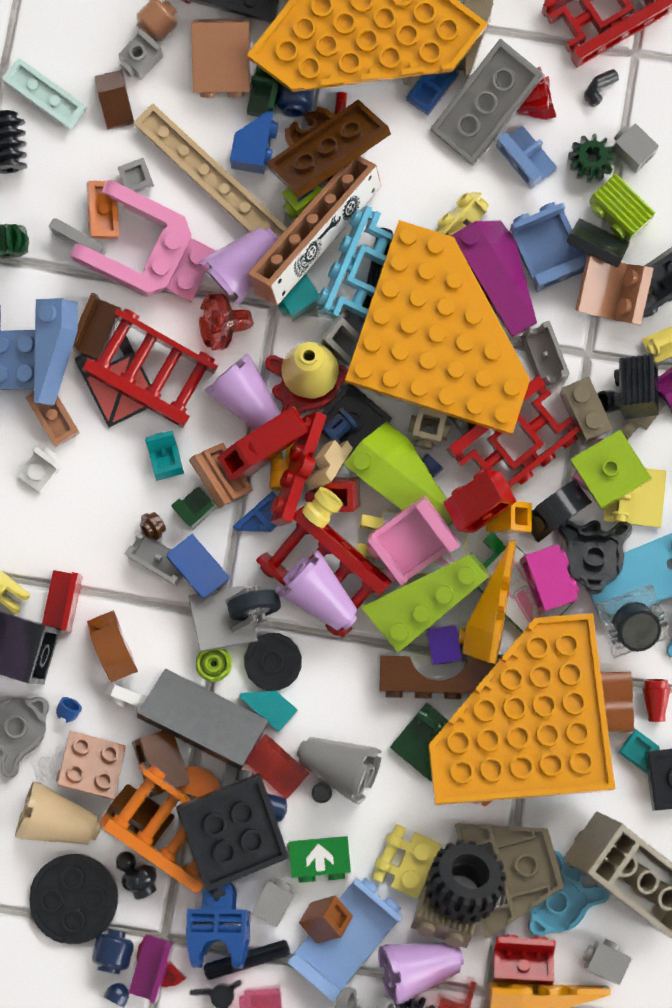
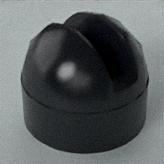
M602 390L597 394L606 413L617 411L614 402V394L617 392L614 390Z

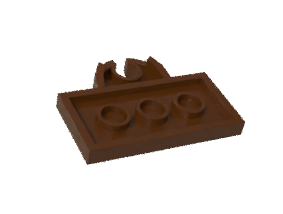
M359 99L336 115L326 108L317 106L316 111L304 114L308 126H311L309 129L301 130L296 121H293L289 128H284L285 140L289 147L268 161L267 165L270 171L299 199L390 136L391 132L389 127Z

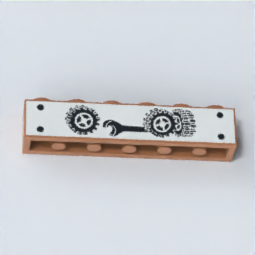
M359 156L332 177L249 271L248 276L254 293L276 306L279 305L347 227L354 212L362 209L381 188L382 185L376 164Z

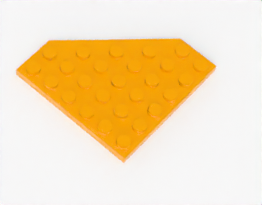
M289 0L249 51L247 58L292 92L451 72L485 31L488 23L458 0Z
M399 220L345 378V383L512 436L530 381L526 370L455 238Z
M593 613L535 617L438 735L430 742L429 756L434 806L615 790Z

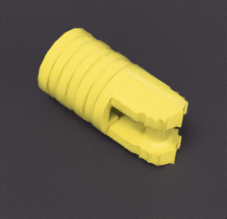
M0 570V604L13 614L18 615L21 610L20 604L15 602L6 593L9 591L22 601H28L31 595Z

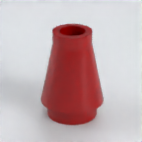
M645 679L644 686L641 688L647 709L648 721L665 722L671 687L668 686V680Z

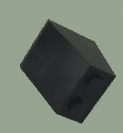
M0 611V675L27 684L44 685L60 628Z

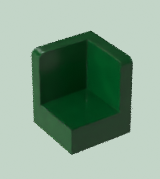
M196 487L183 500L179 498L171 505L172 509L192 530L218 508L215 502L200 487Z

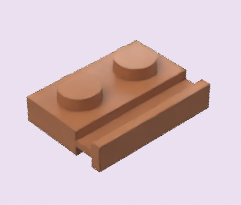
M223 442L193 455L188 460L219 509L226 504H231L248 496L254 491L246 478L230 481L217 459V456L227 449Z

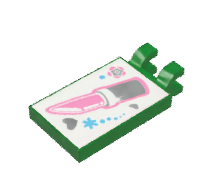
M493 531L482 541L494 552L482 563L491 575L494 573L507 547ZM516 545L505 617L522 634L535 617L561 616L573 603L539 614L520 559L526 554ZM490 578L477 588L482 594Z

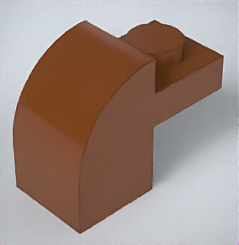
M112 610L88 620L87 623L91 632L89 634L93 646L110 682L112 683L138 672L132 651L124 638L115 611Z

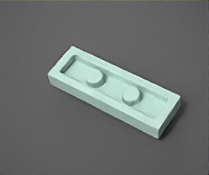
M19 57L2 78L3 83L69 131L87 110L86 105Z

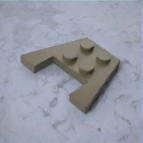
M454 824L458 840H464L465 844H468L469 841H475L477 846L492 843L494 853L497 855L496 860L502 861L504 865L502 871L506 872L504 890L508 903L495 907L494 911L485 920L481 918L480 921L485 938L492 937L565 887L548 828Z

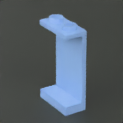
M356 877L339 898L353 915L342 937L322 943H315L308 936L287 962L332 1002L337 999L341 990L394 925L403 918L398 913L401 907L389 897L384 901L378 896L376 891L379 888L366 877L362 881Z

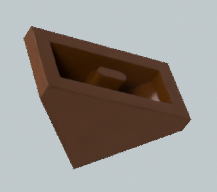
M123 70L96 75L97 93L107 130L132 125L134 117Z

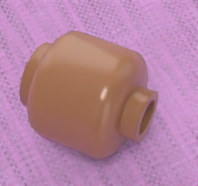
M150 0L136 14L138 20L136 26L139 29L141 28L152 39L155 38L158 41H162L178 25L177 19L174 16L177 10L167 0L163 2Z

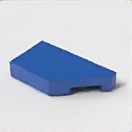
M455 70L444 74L422 75L406 96V101L429 116L458 78L459 72Z
M273 491L270 492L232 527L235 531L271 533L278 526L270 522L273 514L271 513V506L277 497Z

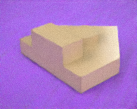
M336 440L324 444L317 456L313 457L315 458V466L304 484L309 490H314L332 482L352 452L353 448L349 442L345 441L338 444Z

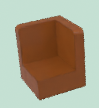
M334 895L312 901L300 919L299 924L315 943H322L341 938L353 915L338 897Z

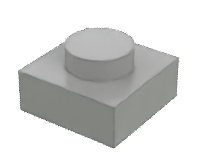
M144 157L117 167L125 187L137 193L154 187Z

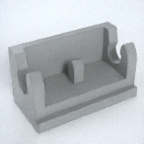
M550 320L541 323L535 329L530 327L525 330L520 337L535 377L539 375L545 382V387L567 380L570 372Z
M143 532L138 533L134 544L129 546L124 554L177 587L183 576L166 557L171 549L152 537H146Z

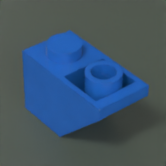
M265 112L235 132L230 155L231 169L265 174L267 162L273 158V149H269L271 138L276 139L279 122H274V112Z

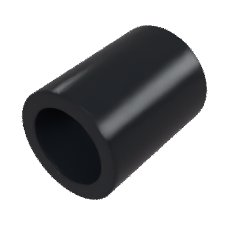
M325 782L317 783L312 788V798L318 803H326L332 797V788ZM320 785L326 786L329 790V796L325 800H320L315 796V790Z

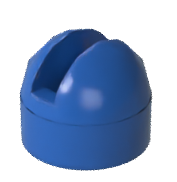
M63 697L57 705L56 715L59 720L62 717L66 720L65 723H70L76 720L82 707L76 700L70 697Z

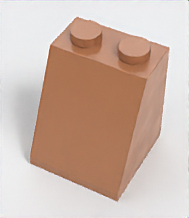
M195 19L192 21L193 93L200 92V97L203 98L217 97V92H228V97H245V92H250L251 60L247 58V54L251 50V19Z

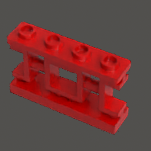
M544 0L541 11L544 17L547 16V21L550 25L562 18L575 38L566 43L565 49L571 53V61L578 68L671 13L672 0H643L646 7L634 14V7L629 0H616L622 10L604 21L590 2L592 0L578 1L584 12L575 18L566 6L574 0ZM591 21L599 35L585 42L586 35L581 27Z
M538 375L529 381L523 402L536 392L539 397L530 404L539 415L528 424L519 413L516 422L534 445L513 461L497 441V438L503 434L497 431L486 438L495 451L484 460L475 449L464 455L462 451L489 430L479 425L472 427L445 450L457 461L460 467L471 459L481 470H491L501 460L510 470H514L521 464L523 468L506 481L511 488L517 482L523 485L534 476L532 470L539 464L545 467L556 458L554 452L561 446L567 449L579 439L576 434L581 430L578 425H575L571 417L566 418L558 425L541 402L552 393L549 389L547 390L544 386L545 382ZM547 424L555 435L563 429L568 431L540 455L536 453L537 450L545 445L536 434L543 426Z

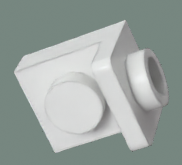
M35 446L32 449L33 455L17 476L42 494L62 466L56 461L59 456L46 446L43 450Z

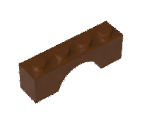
M380 655L379 692H385V698H403V693H415L416 699H432V693L444 694V699L461 700L462 694L473 693L476 687L498 663V658L495 663H489L477 658H468L461 672L453 678L432 680L418 672L410 656Z

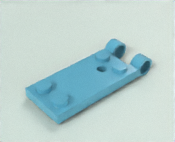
M672 533L624 552L623 569L620 575L606 585L601 593H589L602 625L612 622L615 612L626 603L640 602L650 606L672 596V570L667 567V561L672 559Z

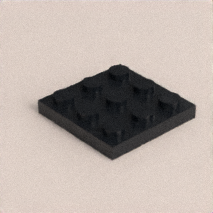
M259 773L175 806L200 880L206 892L289 859L262 776Z

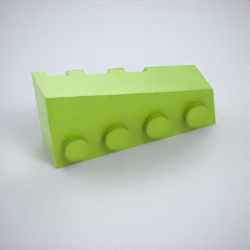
M472 553L361 608L399 653L492 575Z

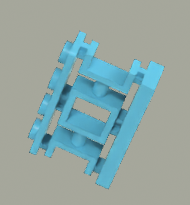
M368 205L360 210H356L352 215L349 223L352 226L349 236L346 235L341 241L338 251L342 253L338 262L334 261L328 272V277L331 278L327 288H322L317 298V303L320 304L317 312L320 314L325 313L329 315L328 317L334 319L338 317L341 308H344L364 318L359 332L362 331L369 310L362 305L367 295L373 298L376 288L354 277L363 256L382 266L384 265L386 259L384 252L387 245L391 244L394 236L376 226L381 213L372 211V207ZM363 230L378 238L374 249L363 244L356 249ZM341 282L356 289L352 301L342 296L335 299Z

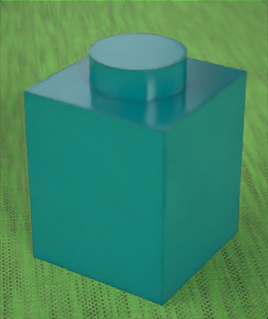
M307 274L299 280L277 306L284 317L289 315L292 322L320 305L317 303L319 293Z

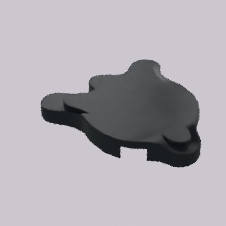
M592 520L583 526L567 521L558 527L559 534L567 545L568 572L576 581L584 586L588 593H601L606 585L620 575L623 569V545L632 533L631 524L626 521L619 522L609 531H603L601 523L597 520Z

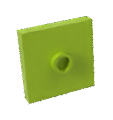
M621 430L570 459L571 464L601 510L652 479Z

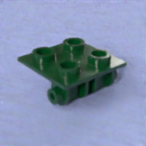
M426 702L389 748L432 783L429 744L449 720Z

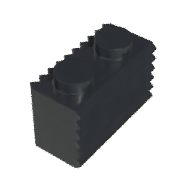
M649 353L648 355L643 354L636 357H621L619 359V369L614 370L616 387H619V393L614 394L616 410H621L624 420L659 415L658 367L654 355Z

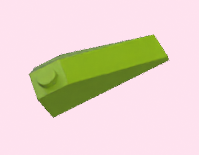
M387 421L363 439L344 463L353 473L401 510H404L420 497L426 495L448 526L452 524L453 521L443 503L447 498L441 488L434 481L410 439Z

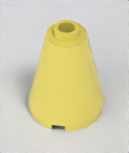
M303 342L289 350L282 362L281 371L285 385L293 394L308 399H315L326 395L333 389L338 379L339 365L334 353L325 345L317 342Z

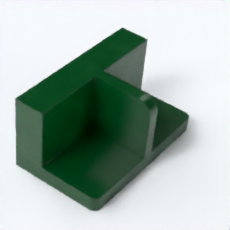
M256 65L255 74L251 78L252 88L246 111L247 115L259 117L267 111L274 112L275 120L277 111L276 100L280 82Z

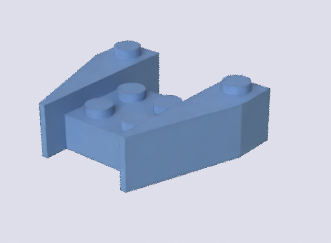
M63 298L36 299L35 330L1 331L0 305V390H34V403L55 405L78 331V302Z

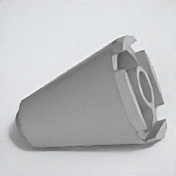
M309 737L307 741L303 740L300 743L296 756L299 757V764L351 802L361 804L367 797L362 794L366 787L372 788L377 777L382 759L377 755L382 753V750L372 746Z

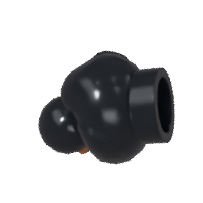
M123 851L116 858V869L125 872L121 879L123 888L132 892L136 900L150 896L157 890L154 884L157 877L156 868L147 864L135 867L136 857L129 851Z

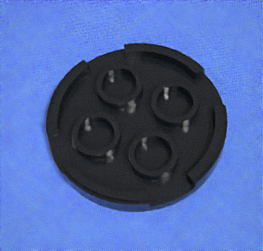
M83 854L63 855L45 864L36 874L30 887L29 896L31 916L36 926L50 939L66 944L85 943L102 934L113 921L119 901L117 884L109 869L97 859Z

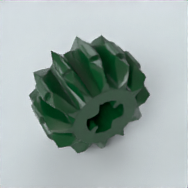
M596 133L592 134L590 141L583 135L580 138V143H572L571 148L573 151L568 153L567 159L572 161L569 169L571 171L578 170L577 179L586 175L587 183H591L593 176H595L600 182L604 179V174L610 175L612 173L611 165L616 163L617 158L611 155L615 151L614 146L605 147L608 141L607 137H604L599 142L597 141ZM591 155L597 157L596 160H593V162L587 160V158H590Z
M0 224V258L21 257L27 254L29 236L26 227L17 224Z

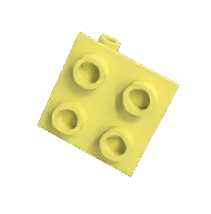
M646 468L652 478L651 481L605 507L603 521L614 523L626 521L631 525L661 528L667 471Z

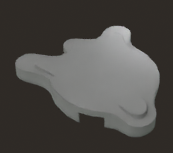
M43 697L32 699L8 698L0 702L1 771L5 777H15L18 774L22 759L28 753L34 751L45 737L46 715L50 706L49 702Z

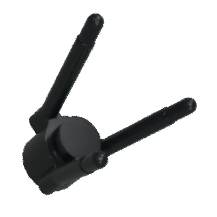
M237 980L230 985L219 983L214 988L192 989L189 991V994L191 996L208 995L215 1007L228 1008L234 1000V990L242 985V981Z

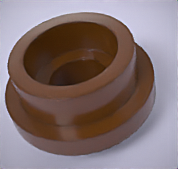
M156 512L145 513L141 516L142 523H140V528L144 535L155 540L160 539L162 533L166 531V526L161 517Z

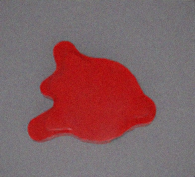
M270 355L265 361L267 370L282 379L280 384L272 388L274 397L283 404L281 413L293 406L299 415L308 411H318L326 408L338 394L341 386L345 384L348 372L344 365H339V375L333 389L324 396L308 399L293 394L285 385L281 371L283 358Z

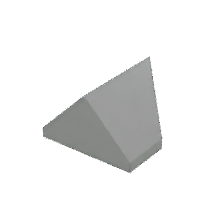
M345 310L336 318L324 334L322 344L328 347L338 359L350 366L361 334L359 329L363 321L360 316Z

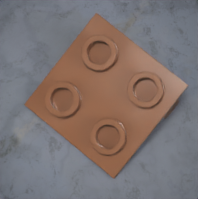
M70 730L61 769L58 770L56 776L57 785L115 800L126 745Z

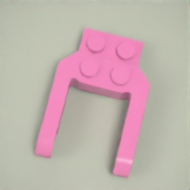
M107 180L100 193L102 196L105 194L109 198L123 204V208L165 228L162 230L144 267V273L141 274L77 243L69 258L145 297L166 290L192 302L209 267L208 264L202 267L199 262L217 250L191 238L192 234L185 216L117 182Z

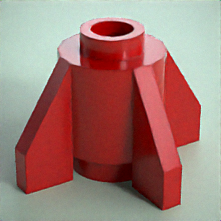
M549 76L542 78L517 110L519 115L543 120L557 117L549 88Z

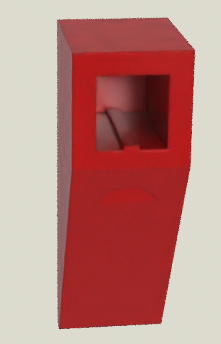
M293 406L235 442L217 456V459L231 482L247 478L260 470L309 432Z

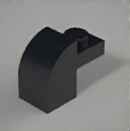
M575 479L554 492L532 510V532L530 533L538 543L592 503Z

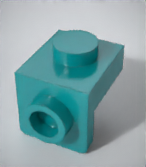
M173 431L159 432L145 438L156 481L184 474Z

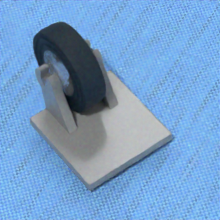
M242 585L215 590L205 599H202L198 594L188 595L200 652L257 642L255 629L261 623L267 621L266 616L275 613L281 608L280 597L276 590H260L259 586L248 588Z

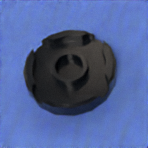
M267 633L257 637L258 641L249 644L244 655V668L248 678L257 687L267 691H279L289 687L298 678L302 669V656L298 646L289 637L280 633Z

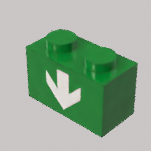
M348 836L288 842L291 878H298V883L315 882L316 876L327 875L328 880L346 879L345 873H351Z

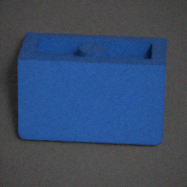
M193 533L166 555L167 559L202 599H205L215 590L222 589L230 579V576Z

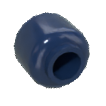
M280 83L276 100L277 107L288 117H302L313 107L314 89L292 92Z
M109 929L108 934H100L96 937L91 958L92 962L97 965L96 970L120 975L121 970L124 971L129 968L134 943L125 938L126 932Z

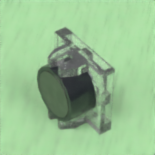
M652 585L596 604L608 646L614 659L632 652L646 651L657 643L669 640L666 630L670 627L664 619L666 614L657 600L655 589Z

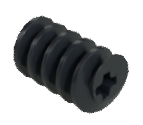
M0 110V174L17 173L28 168L27 163L19 161L27 157L26 152L19 151L20 148L26 147L27 143L26 141L18 140V138L26 135L25 130L18 129V127L25 125L26 121L17 118L18 113L12 110Z

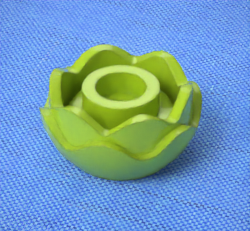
M223 648L199 652L196 656V671L201 678L209 682L221 681L231 671V656ZM216 661V666H211V662Z

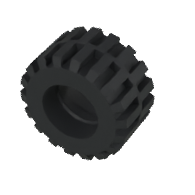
M457 840L456 845L452 842L446 844L445 849L441 848L435 856L425 880V886L427 887L425 893L427 897L431 898L429 903L432 908L437 907L439 909L437 913L442 917L444 915L449 916V921L455 923L457 919L460 920L461 924H468L469 920H471L474 924L480 922L481 918L485 920L494 911L506 885L504 883L506 872L502 871L504 868L502 861H497V855L494 852L489 853L487 846L483 844L481 847L477 846L475 841H469L468 844H465L464 840ZM453 876H464L473 881L477 888L464 887Z

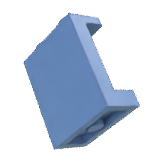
M555 202L548 203L539 209L540 212L531 216L529 213L522 214L513 220L514 223L510 226L509 232L517 243L520 257L536 292L584 272L588 254H584L582 250L566 242L572 227L565 214L566 207L563 202L557 205Z

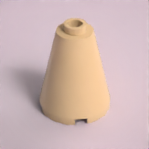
M33 781L25 799L23 812H21L15 837L20 840L89 844L91 839H97L101 825L96 822L97 816L42 783Z

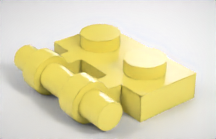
M395 824L392 833H388L385 839L387 844L381 858H377L374 864L376 869L372 878L383 883L387 872L395 875L391 884L392 888L418 899L433 860L442 844L414 832L411 841L407 842L402 839L406 828ZM401 848L406 852L398 867L391 863L397 849Z

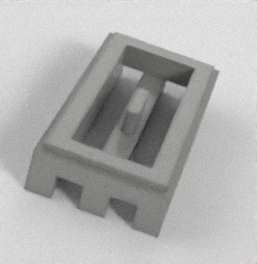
M53 218L48 227L55 236L74 246L76 243L105 255L106 251L101 242L57 218Z

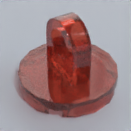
M209 293L201 303L200 310H204L203 317L199 318L200 335L203 343L207 348L211 347L212 351L225 350L232 340L233 333L245 331L254 325L251 311L244 309L232 310L230 302L224 294Z

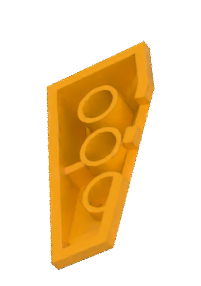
M510 540L466 628L461 627L459 645H463L462 653L489 663H495L500 654L517 540Z

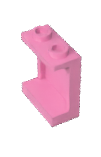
M426 495L420 497L370 533L367 539L369 542L367 545L369 552L376 560L382 559L387 566L384 571L393 583L398 581L402 587L407 584V580L448 551L451 553L460 546L458 538Z

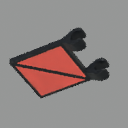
M125 336L119 347L124 357L109 364L111 366L110 371L119 376L121 372L125 373L135 355L127 336ZM81 354L74 359L108 428L147 410L146 407L82 372L87 361L85 355ZM141 367L135 377V380H137L135 385L145 390L146 387L151 386V383Z

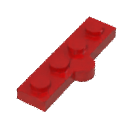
M316 411L302 418L309 432L298 439L290 449L288 457L291 460L288 469L281 476L280 486L282 487L279 496L275 498L271 506V513H273L270 520L271 523L278 526L292 523L305 481L309 478L315 466L313 455L315 454L327 415Z

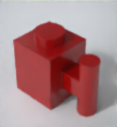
M334 477L332 482L324 485L325 488L332 491L342 501L343 506L338 512H354L361 506L360 477ZM320 487L310 490L305 494L304 499L307 503L315 499L314 494Z

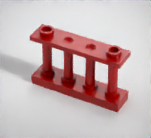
M117 308L114 318L120 321L118 327L100 358H96L95 361L88 358L82 372L177 426L184 428L190 415L185 413L187 411L185 407L205 371L207 370L212 374L215 373L218 365L214 364L215 359L202 351L197 354L138 320L140 316L127 308L123 311ZM131 327L144 334L145 338L125 373L121 372L119 376L110 371L111 366L109 364ZM155 342H158L171 351L151 386L146 387L144 390L135 385L137 381L135 377ZM182 356L196 365L176 401L168 404L160 399L162 396L160 392L179 358Z
M304 506L299 508L294 514L293 520L297 522L295 530L275 554L271 556L266 552L255 560L261 565L260 570L266 576L275 578L285 586L286 583L282 579L289 571L281 563L305 535L310 534L318 541L317 550L323 557L327 554H333L340 560V567L334 573L340 583L349 573H355L362 580V586L351 598L357 609L371 593L374 594L376 592L380 596L393 583L389 577L330 525L327 524L325 528H320L309 521L302 512ZM312 553L308 559L310 560L315 555ZM325 624L326 629L330 633L342 638L353 629L350 626L346 630L343 628L336 630Z

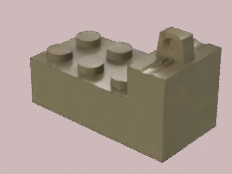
M596 811L583 831H579L574 839L575 842L562 860L583 876L594 881L654 929L672 939V862L623 823Z

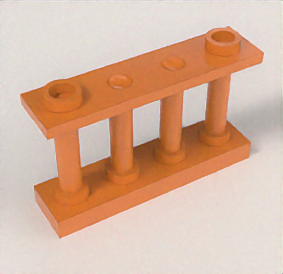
M140 764L138 769L146 776L145 780L119 815L116 813L112 817L105 812L98 822L108 833L198 895L203 885L199 879L194 859L190 864L186 863L184 867L175 861L177 859L176 853L187 840L182 826L166 848L162 847L159 850L152 845L154 841L152 839L178 802L185 803L192 799L165 781L166 774L154 765H151L148 769L143 764ZM157 784L170 794L144 830H139L136 834L128 828L130 825L129 820Z

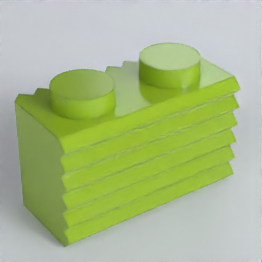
M616 173L593 193L589 200L590 209L593 214L599 219L605 218L610 223V229L614 235L620 239L625 238L628 242L656 214Z

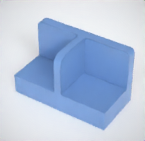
M520 126L510 135L507 131L497 139L496 148L532 190L555 172L557 166L542 149V140L535 141L525 127Z

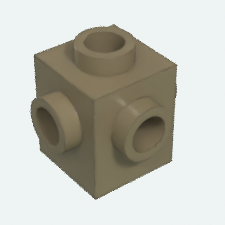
M419 407L417 416L411 415L408 432L413 433L411 441L417 442L416 446L423 449L433 450V446L439 447L441 440L447 441L451 424L445 423L447 415ZM431 426L434 429V433L424 432L423 428Z

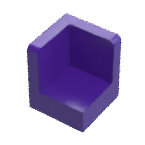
M455 625L426 630L432 666L462 660L457 627Z

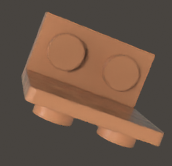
M588 255L575 310L619 322L641 325L654 268L622 262L619 267H615L592 255Z

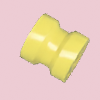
M320 487L314 494L315 499L312 502H308L302 509V512L313 524L320 528H325L330 522L332 513H337L343 506V503L332 491L325 487Z

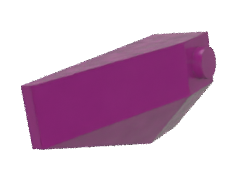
M501 220L475 221L450 235L455 238L488 302L511 337L513 338L537 324L517 243Z

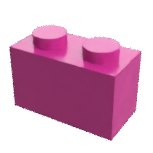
M558 544L526 554L520 559L539 614L578 600V585L576 580L569 576L567 555L564 550H560Z

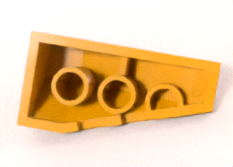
M488 982L487 1008H570L610 996L611 989L608 986L553 984L552 986Z

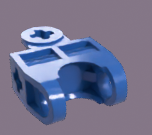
M231 882L208 892L203 888L202 909H187L186 941L190 963L193 968H202L204 955H207L208 949L212 944L220 941L227 946L234 969H242L245 964L250 943L251 911L236 909L237 891ZM219 889L225 890V896H220V898L214 897V892L219 891ZM197 923H214V925H196V924H197ZM223 923H241V925H223Z

